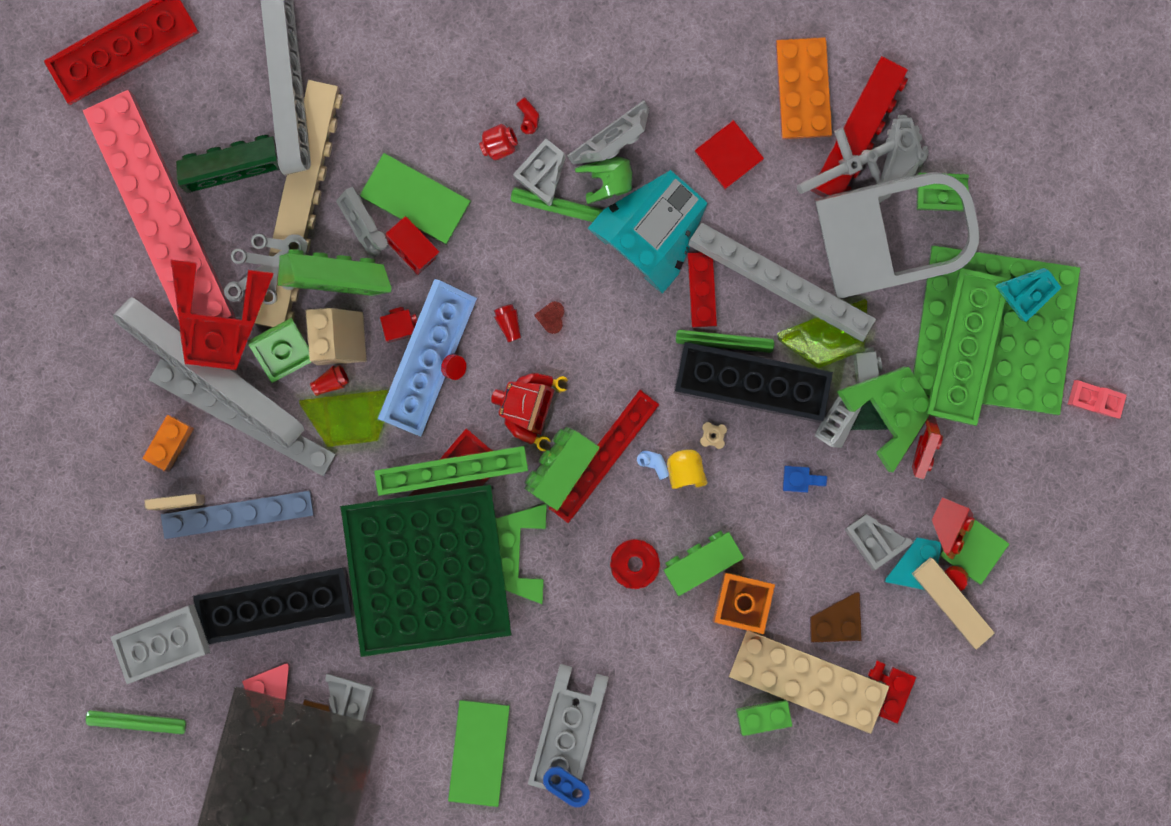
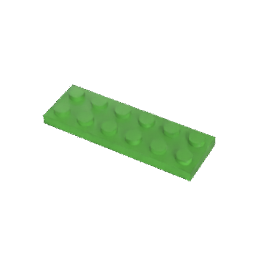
M965 268L959 269L926 415L977 426L1005 304V298L995 286L1010 279Z

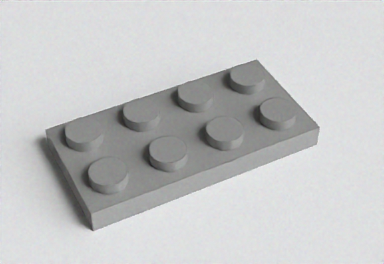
M194 604L111 636L126 684L136 682L211 653Z

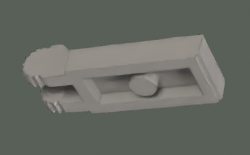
M353 187L348 188L339 196L336 202L359 242L367 250V253L371 257H377L387 247L388 241L385 239L384 233L377 230L375 222L365 209L361 197L355 192Z

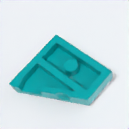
M916 537L889 575L886 576L884 582L925 590L912 573L930 557L938 564L941 543Z

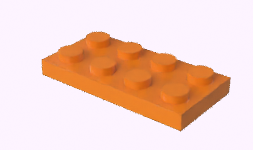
M826 37L776 40L782 139L831 137L832 126Z

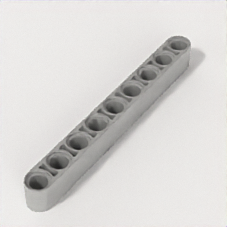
M261 0L277 161L282 174L289 175L309 170L311 166L293 0Z
M130 297L113 314L115 322L282 448L288 449L304 431L303 425L297 419L233 371L185 364L180 332L135 298Z

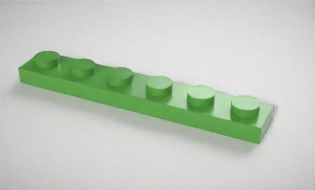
M521 446L375 470L374 472L378 496L526 472L528 471L525 448Z

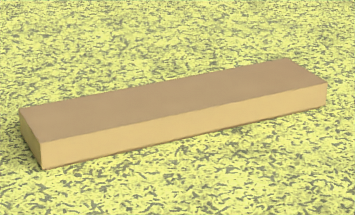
M930 557L912 573L974 649H978L995 634L933 558Z

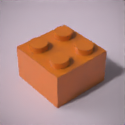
M724 572L713 622L764 634L775 584Z

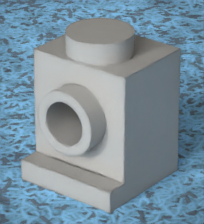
M874 347L859 349V353L853 355L857 384L877 377L879 372H882L881 358L876 356Z

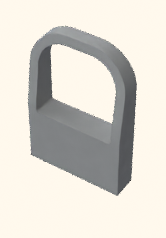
M931 172L815 199L836 297L839 299L955 272L972 259L978 247L979 227L972 197L960 181L944 173ZM930 184H944L953 188L962 201L968 230L967 242L961 253L945 262L894 272L878 197Z

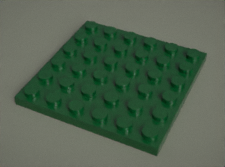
M491 485L340 506L361 657L512 636Z

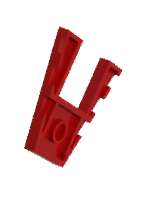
M171 259L184 363L236 370L274 273L248 269L242 320L191 313L197 263Z

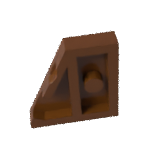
M855 592L810 617L811 643L862 641L860 592Z

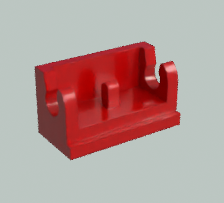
M406 216L385 233V239L388 241L387 244L417 275L425 270L440 253Z

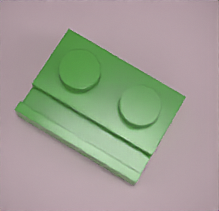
M947 174L960 181L968 190L969 174ZM930 184L917 187V210L964 212L962 201L953 188L944 184Z

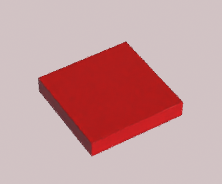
M734 120L694 150L724 190L764 160L763 156Z

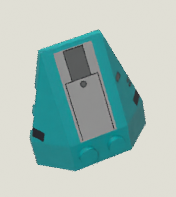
M670 170L605 208L587 229L605 245L609 243L645 275L643 278L663 294L680 273L690 248L688 245L689 241L699 226L708 202Z

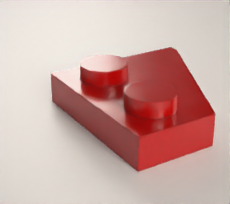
M930 415L925 421L927 427L924 435L919 436L912 464L914 476L925 479L927 471L930 472L934 465L933 455L936 449H940L943 440L936 418Z

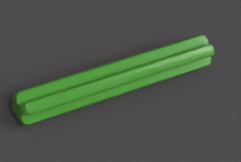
M513 188L511 193L512 202L593 222L603 211L558 198H553L552 204L548 206L532 192L519 188Z
M677 330L676 332L677 344L687 342L707 347L772 353L774 350L773 339Z
M92 710L86 714V724L90 726L184 734L186 731V720Z

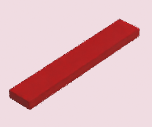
M639 390L598 443L599 450L558 511L551 506L549 509L569 523L658 408L659 404Z

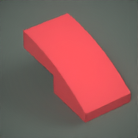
M1074 380L1068 404L1120 419L1127 395L1108 388H1100Z

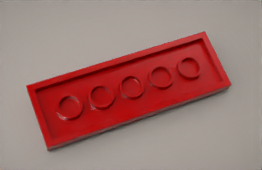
M151 0L44 60V63L67 104L72 105L193 37L199 31L181 0Z

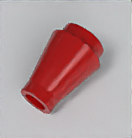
M513 304L495 309L494 313L496 316H494V319L504 333L507 342L522 338L517 309H514Z
M341 365L337 367L332 366L315 381L311 382L310 387L313 393L318 396L345 388V384L349 383V378Z

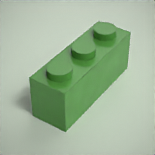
M719 531L710 536V542L703 547L698 543L687 550L689 555L680 559L676 556L665 562L667 567L663 571L677 596L684 594L744 559L729 532L723 534L722 531Z

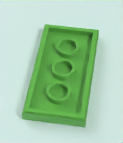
M383 153L360 194L361 198L399 219L406 216L420 231L446 245L471 202Z
M459 700L448 802L499 806L510 705Z

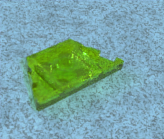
M866 299L850 304L867 314L868 304ZM819 317L777 333V338L782 344L816 368H821L865 351V339L862 342Z
M390 389L299 400V404L327 447L377 442L384 425V421L379 420L378 417Z

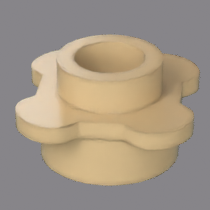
M710 422L705 423L702 426L704 433L700 439L701 445L704 447L708 445L715 446L717 449L723 448L725 445L723 438L727 428L722 424L715 426ZM712 433L716 434L715 438L711 437Z

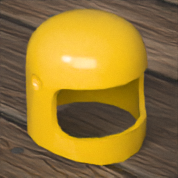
M691 449L680 450L669 456L667 470L672 489L695 484L696 487L707 485L708 482L702 464L703 460L697 451Z

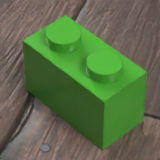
M785 699L736 709L742 736L792 727L788 701Z

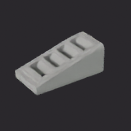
M838 396L825 416L824 422L820 424L814 435L829 446L836 448L843 447L861 409L860 407L855 412H850L843 407L844 402L840 396ZM840 412L846 415L845 419L838 416ZM837 422L841 426L838 428L834 425V423ZM830 431H832L833 433H835V435H834V436L830 435Z

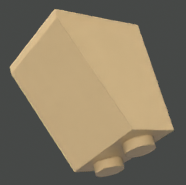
M335 308L306 310L309 357L312 363L319 366L367 362L363 312Z

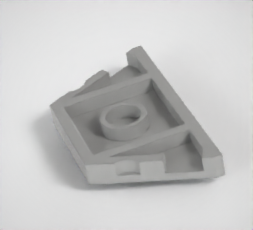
M643 100L568 154L567 157L572 164L603 161L606 158L611 159L619 153V149L624 145L637 141L640 134L645 131L650 109L646 102Z

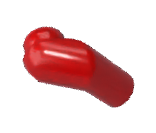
M524 97L516 104L524 114L523 123L520 128L524 134H533L538 128L540 115L527 98Z

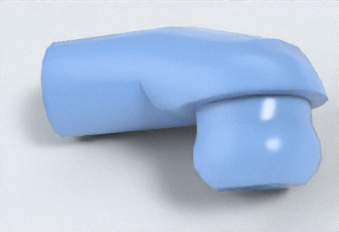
M647 450L642 451L637 456V463L642 467L654 468L660 480L669 476L667 465L661 454Z

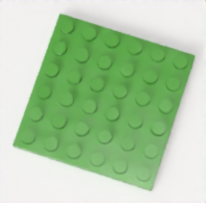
M932 245L929 265L951 260L961 253L962 250ZM975 252L972 259L962 268L1010 280L1045 268L1050 271L1062 287L1027 322L1022 321L1005 300L982 404L1060 415L1080 267ZM959 270L927 278L913 374L927 396L931 395Z

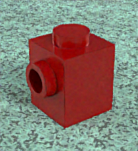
M404 307L389 310V315L380 317L387 343L410 338L418 321L416 314L411 315L410 310H404Z

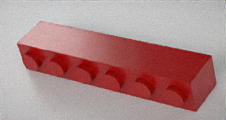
M883 56L877 62L843 127L853 155L859 156L864 150H872L874 143L870 142L874 134L879 135L886 123L882 118L886 112L891 113L897 102L893 97L897 90L902 92L908 81V78L904 77L908 69ZM837 141L819 174L840 165L839 161L843 159ZM860 171L851 175L842 174L810 191L821 197L850 191L851 187L848 186V183L852 177L856 179Z

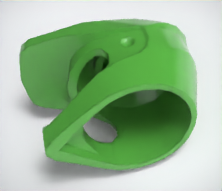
M615 156L611 159L606 158L603 161L575 168V173L591 172L592 179L601 178L603 181V186L596 193L588 192L586 194L587 204L612 198L614 194L618 196L632 191V170L630 160L627 158Z

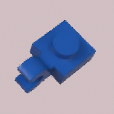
M784 466L783 491L808 493L809 485L827 486V476L809 475L810 467Z

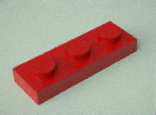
M701 252L688 253L692 328L717 327L713 259Z

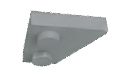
M545 139L517 169L513 176L518 182L550 206L566 156L564 152Z
M867 514L844 529L872 571L882 566L913 543L911 539L904 538L895 533L893 529L886 525H881L876 519Z
M326 674L325 678L330 691V708L333 710L334 729L354 736H361L374 687Z

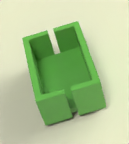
M565 427L564 430L560 429L553 438L554 445L550 451L546 450L539 459L540 466L536 472L531 471L525 480V484H527L524 488L525 490L557 511L600 448L577 431Z

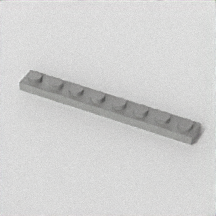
M703 223L699 225L688 245L862 342L876 321L874 317Z
M160 359L149 381L322 476H325L336 456L335 453L302 435L288 449L282 448L163 359Z

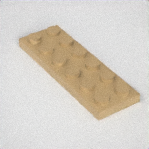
M748 630L729 675L730 678L870 734L889 689V686Z

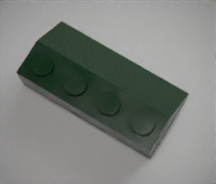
M260 135L255 137V141L233 142L229 148L213 147L207 149L205 154H186L182 156V160L176 161L178 186L188 194L278 171L280 169L277 161L275 138L273 136L269 137V135Z

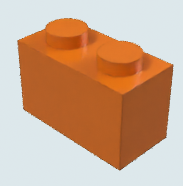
M167 415L142 459L163 471L170 472L194 428L173 416Z

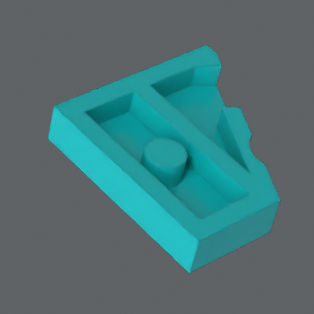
M1045 268L995 286L1018 317L1024 322H1027L1062 288L1050 271Z

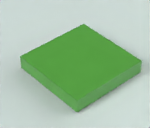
M292 318L247 341L271 383L311 363L309 346Z
M975 520L972 529L969 532L966 531L963 537L964 546L960 554H956L952 560L942 550L940 557L952 566L962 567L967 572L969 578L981 585L1009 546V543Z

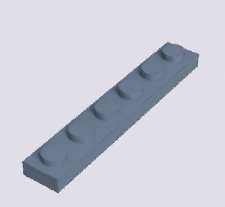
M304 491L161 514L164 539L314 516L311 491Z

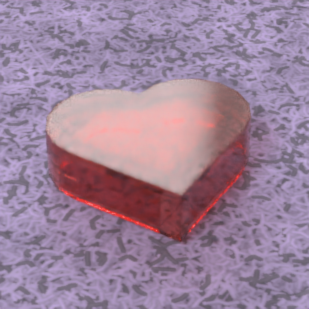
M551 302L534 316L549 334H557L563 327L561 318L564 316V307L559 302Z

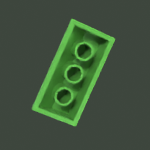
M289 250L287 254L280 255L278 286L367 296L391 292V285L384 264H376L375 259L360 258V262L351 261L352 257L337 255L336 259L328 258L327 253L318 252L313 253V256L304 255L302 250Z

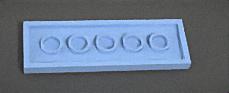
M434 279L379 414V420L420 437L422 436L445 379L441 371L442 361L446 356L455 354L476 302V297Z

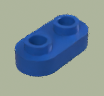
M559 766L551 767L545 772L543 783L549 792L572 807H582L588 802L590 790L586 783ZM553 775H559L561 777V781L559 783H553L551 777ZM580 789L582 795L574 797L572 794L573 790Z

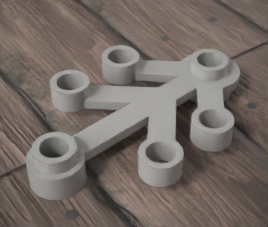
M255 234L252 237L251 244L256 249L270 247L281 250L275 256L247 253L243 249L232 251L231 259L234 263L259 264L261 266L256 271L274 273L267 293L273 294V300L268 302L264 298V304L271 305L277 301L276 286L280 255L287 254L291 250L290 245L293 242L299 245L298 250L304 251V255L307 253L308 245L302 236L293 234L286 237L285 240L267 238L263 234ZM257 237H262L264 240L261 246H257L255 243ZM239 251L243 253L241 261H237L235 258L236 253ZM247 276L239 282H230L225 286L224 294L228 300L237 302L245 297ZM282 286L286 290L294 289V287ZM232 287H236L238 289V294L236 296H232L230 294V289Z

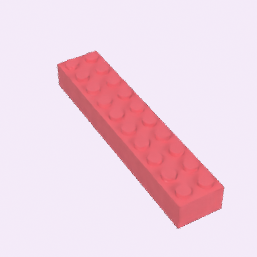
M126 90L82 110L178 321L171 259L197 263L191 313L236 319L135 96L129 90Z

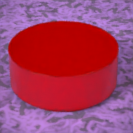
M455 354L446 356L441 364L442 374L452 380L462 378L466 372L465 359Z
M950 566L944 571L960 591L966 588L968 574L962 567Z

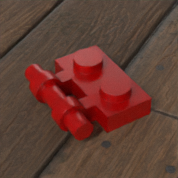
M876 661L874 668L870 669L868 676L872 680L884 682L885 685L889 686L878 716L898 724L916 677L894 667L891 668L889 676L882 673L886 664Z

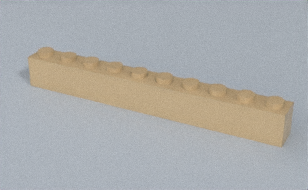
M308 80L304 97L311 166L309 170L287 175L273 234V239L285 240L286 237L293 234L302 236L308 245L306 254L309 252L311 242L310 239H307L309 229H314L316 215L313 214L314 205H319L321 199V191L318 190L319 183L325 180L327 167L323 166L325 156L330 157L332 142H329L330 134L335 133L338 119L334 118L336 108L340 109L343 101V94H340L338 86ZM293 242L290 245V249L298 250L299 245ZM270 248L269 256H275L281 250ZM277 279V301L271 305L262 303L255 324L273 328L290 318L294 320V312L291 311L292 303L298 300L300 288L286 290L282 286H278ZM266 293V301L271 302L273 300L272 293Z

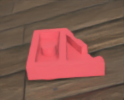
M288 663L242 681L260 728L285 718Z

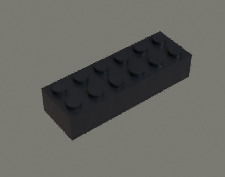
M684 342L674 394L821 423L824 422L833 372Z
M346 567L193 596L194 605L208 645L355 617Z

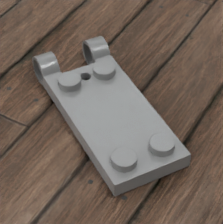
M560 664L528 785L546 789L543 783L544 774L549 768L554 766L562 767L578 779H582L609 677L596 674L591 695L567 689L572 667ZM576 698L580 703L573 705L572 700ZM553 775L551 780L553 783H559L561 777ZM579 789L573 790L572 794L574 797H577Z

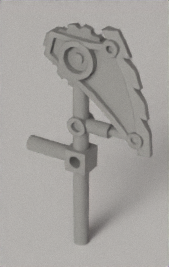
M897 115V118L893 119L892 128L887 131L888 139H886V143L872 150H864L859 156L852 154L844 128L837 129L834 133L843 159L839 161L840 165L798 184L797 190L800 194H803L842 174H854L862 170V165L868 163L876 184L914 176L917 168L922 166L929 155L928 146H923L921 149L920 141L922 140V134H919L920 129L917 125L914 126L912 117L907 118V115ZM888 153L881 177H879L880 171L876 161L878 157ZM892 193L879 196V203L889 198Z

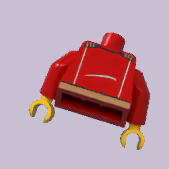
M531 373L519 377L516 382H509L505 391L494 390L491 402L500 406L499 416L505 418L504 425L514 437L531 445L534 443L540 451L544 452L546 449L539 446L542 439L551 441L546 436L537 437V434L541 435L554 391L564 392L567 390L561 389L558 386V381L568 382V379L564 376L553 379V376Z

